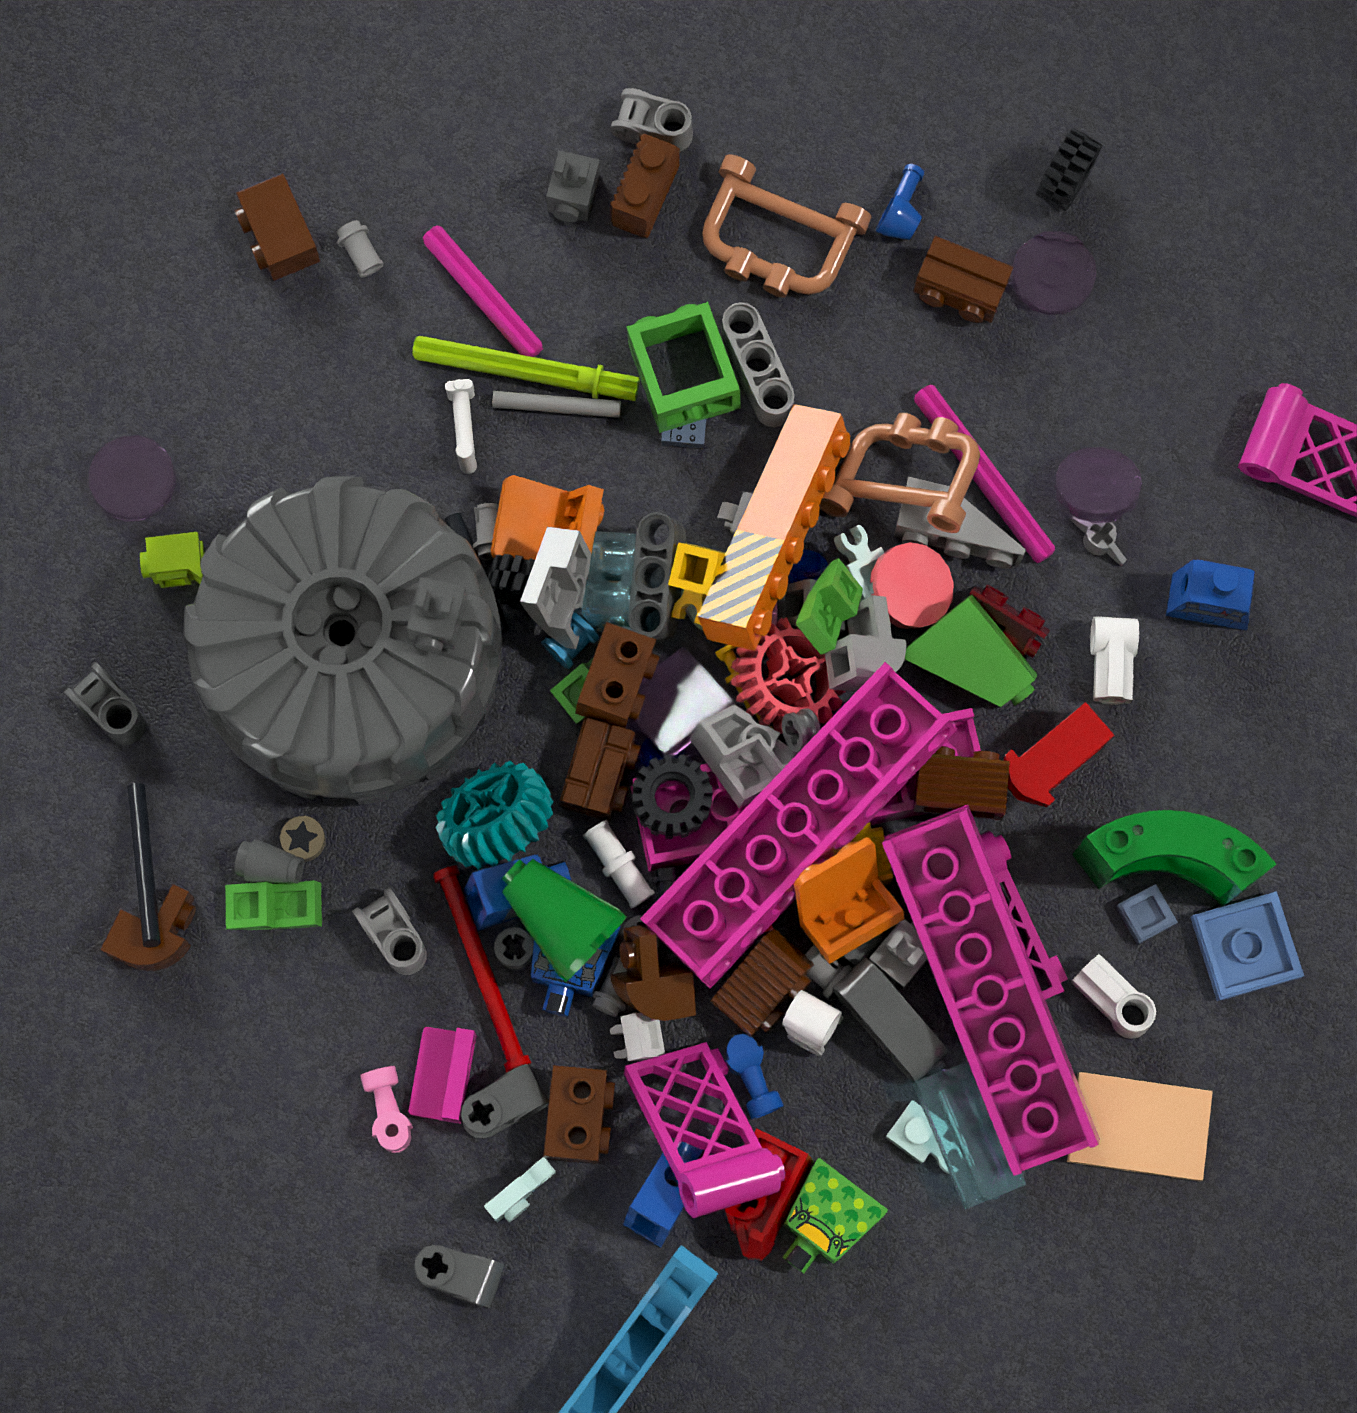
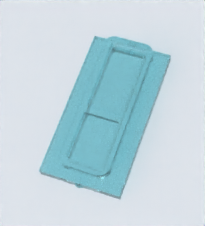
M969 1062L948 1070L942 1069L937 1074L912 1083L965 1210L990 1199L996 1200L1000 1195L1026 1185L1022 1173L1015 1176L1012 1174Z

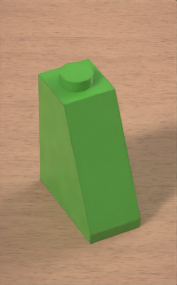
M972 594L906 646L905 659L999 707H1002L1009 700L1016 706L1035 690L1031 683L1035 681L1037 673Z

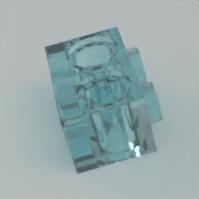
M595 532L581 614L596 631H603L606 622L631 630L628 614L636 534Z

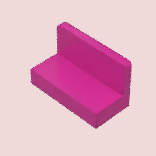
M425 1027L423 1029L408 1110L411 1116L461 1124V1110L466 1100L477 1037L475 1031L457 1028L456 1031Z

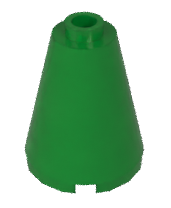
M519 859L501 878L507 884L502 891L503 895L557 975L565 982L592 957L605 940L627 918L620 909L534 859L527 865Z

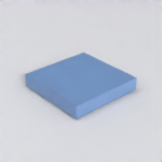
M1277 892L1198 913L1190 917L1217 1002L1296 980L1304 976Z

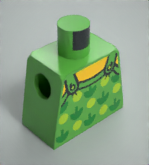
M818 1158L812 1166L783 1224L797 1238L782 1258L803 1274L819 1253L834 1264L887 1213L888 1209L822 1159Z

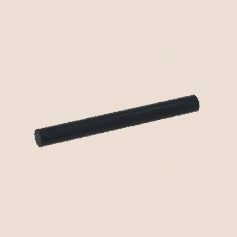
M132 783L127 788L143 946L151 948L159 946L161 938L146 790L143 783Z

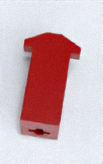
M1085 702L1022 756L1018 757L1012 749L1004 756V761H1010L1007 789L1019 801L1048 807L1055 801L1049 792L1101 750L1115 735Z
M756 1128L754 1133L762 1148H767L771 1151L772 1155L777 1154L780 1157L785 1169V1179L781 1181L779 1192L757 1198L758 1205L755 1209L752 1207L745 1209L741 1204L725 1208L731 1231L737 1234L743 1256L749 1260L762 1261L772 1251L775 1245L774 1240L814 1160L808 1153Z

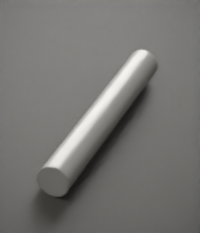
M493 391L492 408L620 418L621 401Z

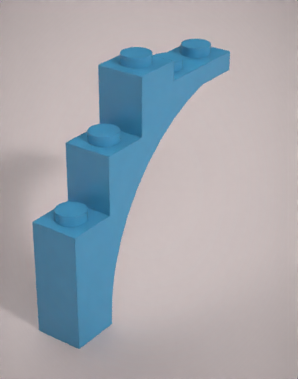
M681 1245L559 1413H617L719 1273Z

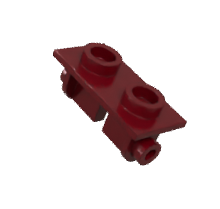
M986 585L984 589L978 586L973 588L970 594L977 597L979 604L997 625L999 623L1006 627L1003 633L1023 657L1026 654L1034 658L1042 643L1035 640L1036 636L1039 635L1045 639L1051 631L1043 626L1046 620L1028 608L1023 607L1021 612L1006 604L1008 596L990 585Z

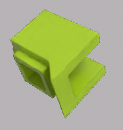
M198 532L145 538L147 552H140V567L143 578L151 577L154 583L159 584L161 588L192 585L191 580L201 584L203 574L200 565L201 558L204 555L203 541H199Z

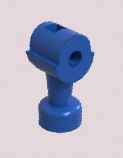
M738 1034L728 1042L726 1064L729 1071L739 1075L752 1098V1100L746 1103V1108L751 1120L781 1109L784 1107V1104L777 1091H768L760 1066L764 1054L763 1047H758L753 1037L747 1034Z

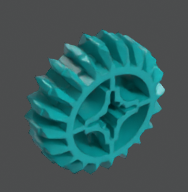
M510 760L501 767L493 763L489 770L482 771L478 769L477 774L472 778H464L465 783L459 788L451 789L452 797L441 802L443 810L439 811L436 815L439 823L435 827L447 853L453 856L456 861L461 862L464 867L474 865L479 870L487 863L492 867L497 866L500 860L507 859L511 861L512 856L517 852H526L525 847L530 842L539 841L538 832L548 828L547 819L554 814L551 809L553 803L551 792L540 774H537L533 768H528L524 762L515 765Z

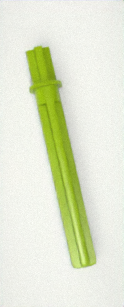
M424 336L416 337L412 349V355L416 360L590 393L594 399H597L599 395L636 401L640 384L639 377L604 371L603 365H598L597 368L577 366Z

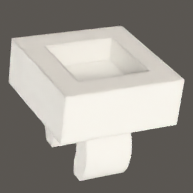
M633 1013L621 1016L622 1024L615 1025L610 1029L611 1035L624 1034L626 1048L614 1052L615 1058L628 1059V1061H643L665 1054L659 1020L649 1018L642 1013Z

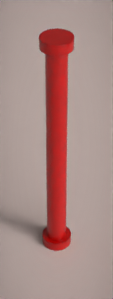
M457 865L449 866L435 872L433 877L436 884L441 883L507 1060L503 1064L506 1073L524 1064L529 1066L532 1064L530 1057L522 1052L457 878L460 875Z

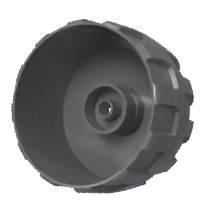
M329 476L319 480L313 488L288 494L284 488H279L257 499L249 507L247 518L228 537L218 534L201 558L200 566L203 578L194 604L186 605L184 613V638L188 648L193 685L207 718L225 744L248 766L274 781L283 790L310 800L319 795L330 798L355 799L359 805L389 800L390 793L405 789L425 778L434 780L455 763L456 752L469 738L476 726L485 723L495 697L502 653L501 624L496 599L488 577L469 542L452 530L440 518L436 508L423 498L404 489H393L385 492L366 487L361 477ZM420 577L462 586L466 589L467 602L454 650L442 648L441 653H432L415 647V641L409 640L406 628ZM338 630H353L355 636L349 644L338 646L332 642L333 635Z

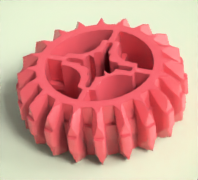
M787 618L779 619L776 622V626L771 623L769 632L766 636H761L755 651L737 648L736 653L740 658L735 659L730 668L738 672L739 675L732 678L730 685L740 687L743 691L736 696L735 702L747 700L750 707L746 712L751 716L756 713L760 715V725L768 726L773 722L774 730L782 734V719L787 713L794 712L797 714L799 710L809 708L817 716L819 723L825 724L832 718V711H836L841 707L843 701L838 696L846 691L829 688L825 654L820 655L799 627L793 629ZM794 651L801 654L804 658H801L798 655H796ZM766 652L769 659L766 661L769 675L767 679L763 680L761 664ZM787 673H790L791 676L802 673L791 681L787 678L777 681V679ZM812 674H815L817 685L814 700L810 696L813 692L810 685ZM773 695L780 697L785 704L777 700Z

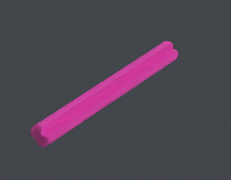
M928 385L915 395V403L931 424H933L937 417L947 418L957 424L959 428L957 432L972 437L935 386ZM978 445L980 459L972 479L1036 563L1046 560L1054 553L1055 546ZM951 449V451L954 453L957 459L961 462L963 456L962 451Z

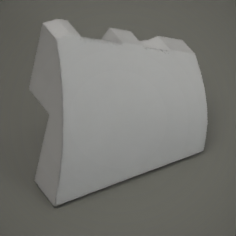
M547 527L520 602L531 618L549 636L565 648L576 649L579 636H576L571 628L572 614L574 609L584 608L585 584L589 574L592 554L580 531Z
M732 705L699 721L690 737L691 742L739 808L752 802L798 754V752H794L788 745L777 739L780 735L778 731L769 726L756 723L750 714L736 705Z

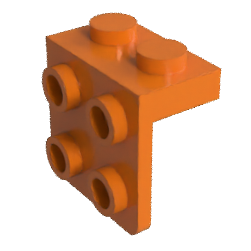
M516 475L506 477L502 485L490 551L492 557L494 558L499 554L502 556L510 554L514 558L515 555L523 556L526 560H530V558L535 560L547 527L580 531L592 554L591 568L597 555V548L594 545L596 531L604 515V505L601 503L604 489L587 485L568 492Z
M870 838L846 844L835 856L825 862L814 864L804 869L794 882L800 926L829 964L904 920V910L879 880L876 847Z

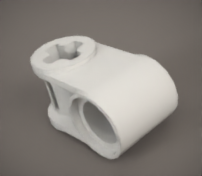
M801 990L790 1004L782 1025L787 1031L788 1039L810 1053L821 1057L825 1051L823 1046L828 1042L837 1025L841 1023L844 1017L841 1015V1011Z

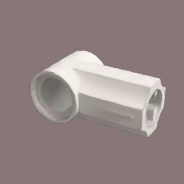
M1093 617L1090 632L1091 655H1094L1093 701L1111 705L1130 703L1132 701L1133 657L1137 655L1139 643L1138 619Z
M1100 954L1092 959L1071 981L1111 1021L1114 1030L1122 1037L1133 1039L1142 1036L1155 1020L1156 1009L1151 998L1144 993L1138 992ZM1129 1005L1138 1007L1144 1014V1023L1137 1026L1130 1025L1123 1018L1122 1009Z

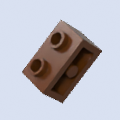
M606 622L580 693L575 714L626 728L629 718L638 720L646 695L640 694L638 691L643 678L652 680L660 658L659 655L652 653L656 639Z
M553 1065L544 1148L545 1159L599 1164V1155L608 1154L611 1127H603L602 1124L604 1109H613L615 1082H607V1070Z

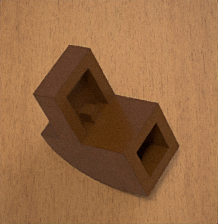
M172 884L158 912L161 944L151 948L143 946L140 918L120 910L101 951L107 956L139 970L156 971L172 966L187 953L191 946L184 938L177 936L179 929L185 931L190 925L196 911V906L192 905L195 898L189 891Z
M640 925L623 928L624 942L620 944V958L627 971L610 974L612 986L619 998L633 1009L655 1020L667 1021L696 1016L693 972L677 963L658 966L656 934Z

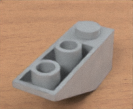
M908 477L906 484L907 487L948 492L950 487L913 477ZM965 498L962 501L961 507L965 510L966 517L957 533H947L933 527L927 520L931 507L901 504L894 537L901 538L903 544L912 542L943 548L945 554L955 558L966 559L969 558V555L985 558L986 563L991 566L1004 569L1011 568L1012 565L1019 566L1023 559L1025 548Z

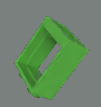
M708 302L700 305L687 304L678 308L673 313L657 318L654 316L644 317L635 322V324L627 326L629 349L659 433L741 408L740 388ZM703 330L721 379L662 396L645 347Z

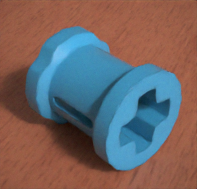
M575 612L572 614L571 628L574 634L579 636L576 649L565 648L553 638L546 637L541 642L550 655L568 669L574 665L572 659L589 642L594 644L599 639L595 630Z

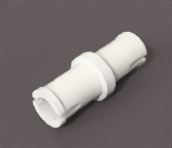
M605 820L584 833L583 837L587 839L605 866L602 869L605 876L613 878L632 909L650 898L655 892L650 888L633 861L636 857L632 851L626 852L608 825V821Z

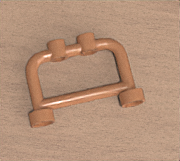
M726 155L719 169V174L724 178V181L704 222L702 231L704 245L710 254L727 263L724 272L739 281H747L750 273L766 279L763 285L764 290L781 298L786 297L789 289L797 293L811 295L820 293L830 287L840 270L855 234H865L872 219L871 214L857 205L842 203L835 219L751 185L750 182L756 171L755 166L739 156ZM736 196L834 237L835 240L819 274L811 278L803 277L796 274L788 266L780 263L772 264L758 258L753 252L745 248L731 247L723 243L719 237V231L734 197Z
M899 413L894 424H874L856 435L842 462L832 489L828 493L825 492L819 507L823 512L835 517L847 516L854 497L931 507L927 516L928 522L943 532L957 533L966 517V512L961 507V504L980 459L978 444L971 436L957 432L959 429L957 424L947 418H935L931 429L920 428L921 422L915 416L908 413ZM877 441H890L895 446L909 449L915 444L927 446L938 453H948L950 449L960 450L963 453L948 492L854 480V477L867 449Z

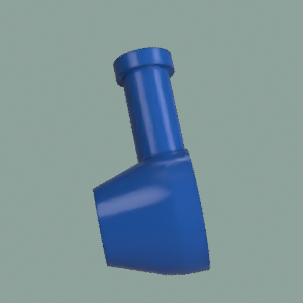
M907 164L905 166L903 177L879 220L876 232L887 237L911 239L922 216L909 201L918 182L923 179L924 171L922 168L914 164Z

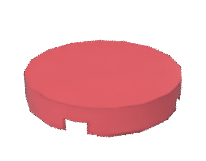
M909 542L892 547L877 559L871 571L870 583L873 582L872 588L874 591L871 595L886 597L890 622L898 628L919 629L935 624L947 613L953 600L954 583L950 569L940 554L927 545Z

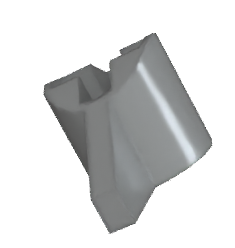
M1078 514L1072 517L1071 521L1085 533L1083 543L1089 553L1098 556L1107 553L1120 566L1126 562L1127 559L1114 543L1117 533L1116 527L1112 522L1098 520L1092 523Z

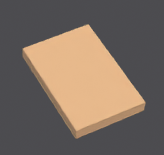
M1084 1072L1077 1073V1082L1100 1140L1098 1146L1087 1147L1068 1154L1067 1162L1203 1181L1213 1091Z

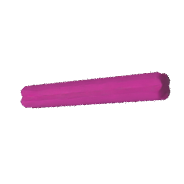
M441 226L431 228L423 236L426 247L520 355L537 356L543 349L542 342Z

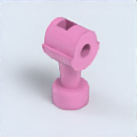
M395 1066L383 1067L361 1074L360 1077L364 1091L374 1092L377 1119L372 1127L373 1137L377 1138L380 1145L389 1152L398 1153L405 1150L410 1144V1129L413 1126L410 1120L400 1113L391 1088L398 1083Z

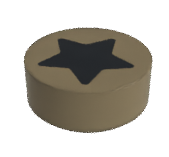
M298 816L290 819L283 826L280 842L284 851L297 857H302L304 862L317 858L322 853L326 837L321 825L315 819L308 816Z

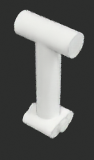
M458 379L448 381L445 384L448 399L453 401L457 444L456 454L459 466L463 473L471 474L477 468L469 400L475 396V391L470 379Z

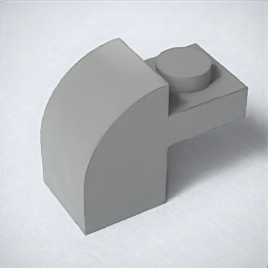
M872 595L860 601L856 616L847 619L849 635L838 640L834 650L825 653L829 688L832 690L858 691L884 662L891 666L895 672L900 669L904 662L906 640L892 638L887 599L883 596Z

